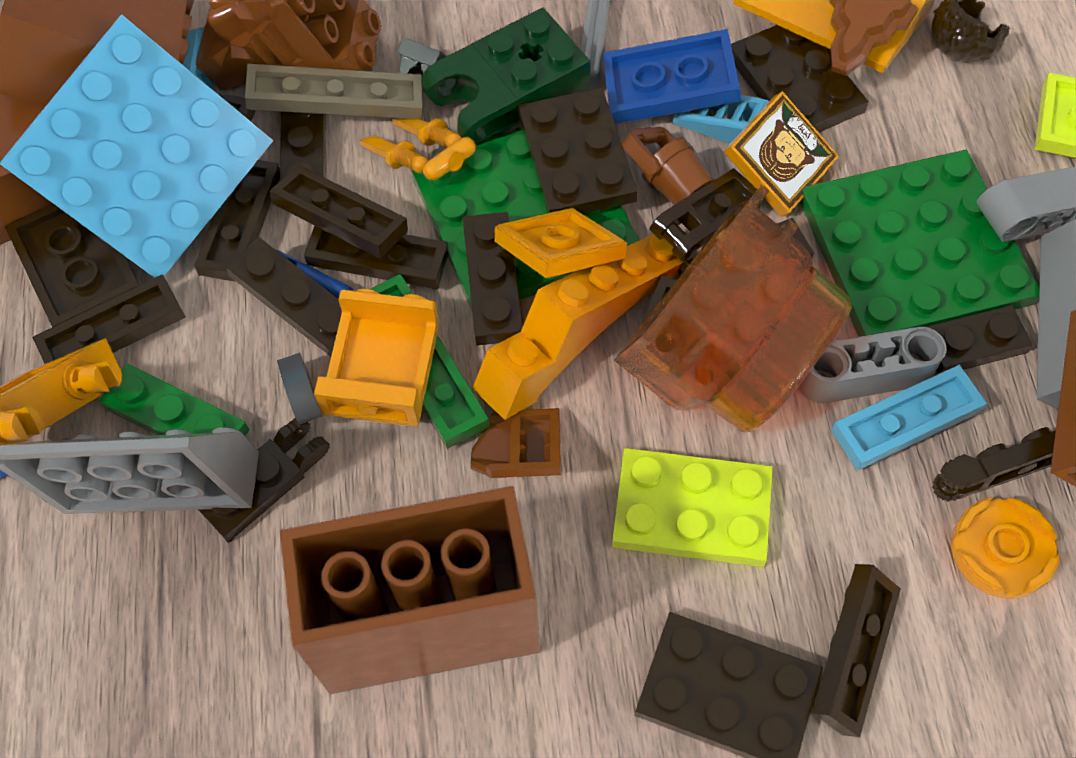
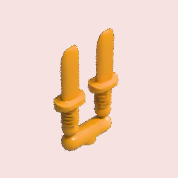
M435 118L430 122L423 119H392L396 126L418 135V140L422 144L431 146L437 143L446 147L445 150L431 160L416 153L415 146L408 141H401L396 145L382 137L371 135L359 141L364 148L384 157L388 166L394 169L405 166L417 173L424 174L427 179L434 181L450 170H459L463 161L475 152L476 147L475 142L471 138H462L459 134L449 130L447 123L439 118Z

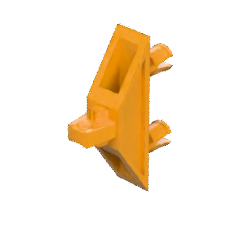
M104 338L27 371L1 385L0 445L29 441V438L36 434H41L47 427L105 392H110L108 388L119 387L122 382V369L107 339Z

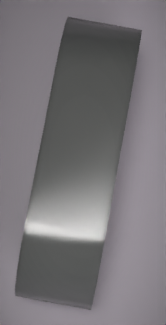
M299 352L277 360L285 391L298 425L323 417L314 396V388L301 353Z

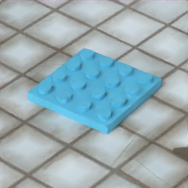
M121 14L0 161V165L155 278L161 274L165 276L273 140Z

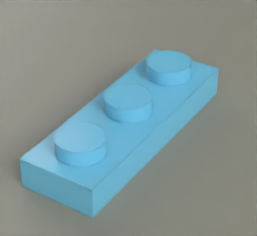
M957 365L834 422L831 432L856 471L981 413L986 407L987 402L962 367Z

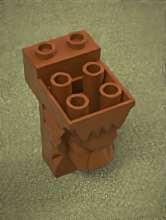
M209 0L210 9L195 62L196 66L220 90L245 85L247 64L372 72V68L375 65L378 35L381 32V21L377 12L371 9L365 0Z

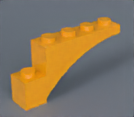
M651 234L627 246L625 259L575 271L538 289L521 332L487 349L472 390L504 420L536 403L540 394L585 347L623 313L653 292L661 275L671 279L678 276L679 266L684 262H681L672 253L673 246L666 239L659 240L654 234Z

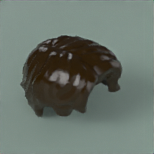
M943 0L939 7L933 11L934 18L931 26V36L936 43L935 46L945 56L955 61H985L1002 49L1004 41L1009 35L1010 27L1007 24H1000L994 31H990L989 25L981 20V13L985 7L984 1Z

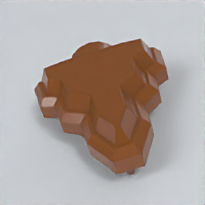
M830 0L829 3L834 7L830 24L836 32L831 44L832 71L845 76L850 74L866 61L873 47L888 44L896 31L906 30L917 14L918 8L910 0Z

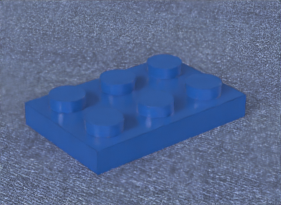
M728 29L602 53L608 103L615 124L741 101L740 86Z

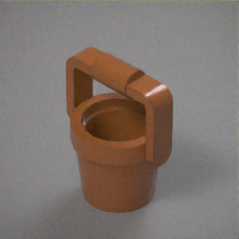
M664 127L633 129L621 143L624 150L642 168V178L651 188L659 191L673 205L714 181L713 177L694 153L693 146L683 137L676 139ZM657 143L661 149L653 155L645 145Z

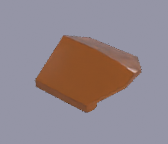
M559 408L526 409L506 420L494 411L489 418L490 427L484 430L472 447L471 470L490 478L561 475Z

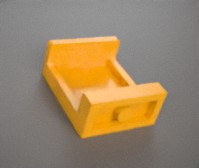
M371 289L341 290L338 301L342 314L327 376H318L314 396L322 415L419 427L439 329L436 303L415 294L399 297L382 295Z

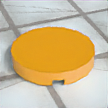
M994 497L979 500L964 511L952 531L951 550L957 568L970 584L988 595L1006 599L1031 595L1051 580L1059 566L1060 552L1057 554L1055 541L1058 538L1054 527L1039 510L1022 500L1010 497L1006 500L993 499Z

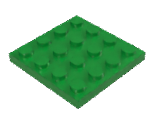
M523 130L477 145L475 152L463 161L459 170H450L435 181L427 179L424 174L411 170L414 184L440 241L448 242V259L471 310L472 303L462 217L508 212L509 222L547 214ZM622 206L583 214L627 242V246L639 241ZM514 256L519 301L536 295L538 289L573 273L570 272L545 278Z
M967 149L806 186L802 190L804 197L801 199L800 204L858 337L915 327H927L1013 305L1014 309H1019L1038 303L1040 288L1015 240L1002 242L976 204L977 199L987 190V187Z

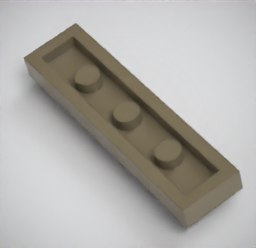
M247 64L246 109L421 119L422 75Z

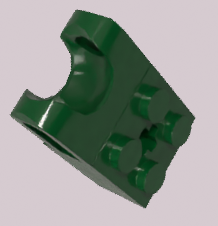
M542 7L430 65L423 74L422 89L429 99L439 106H445L458 101L471 102L459 113L457 133L462 138H471L477 146L497 139L514 129L521 131L522 126L518 116L519 104L590 90L591 61L547 10Z

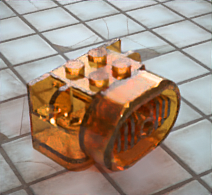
M763 185L758 187L720 224L614 359L616 363L669 406L677 410L687 411L705 403L742 433L751 432L763 425L791 397L841 330L852 309L851 297L812 266L813 261L808 250L792 237L798 226L791 220H788L780 227L757 208L769 192Z

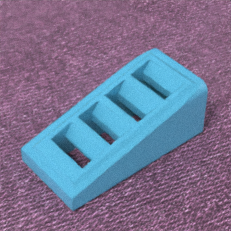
M741 95V101L701 108L698 114H692L690 111L676 113L673 118V124L730 144L769 101ZM710 109L716 111L714 117L707 116ZM725 115H728V116H731L732 118H731V119H725L724 117H725Z

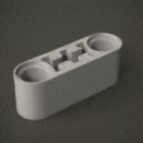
M1076 167L1003 180L982 193L977 199L976 204L1002 242L1049 233L1076 219Z
M915 327L821 343L813 347L807 356L799 377V388L806 398L816 403H829L908 389L933 377L946 354V343L937 331L928 327ZM911 354H917L925 361L917 360ZM816 370H826L830 372L834 377L828 378L821 376Z

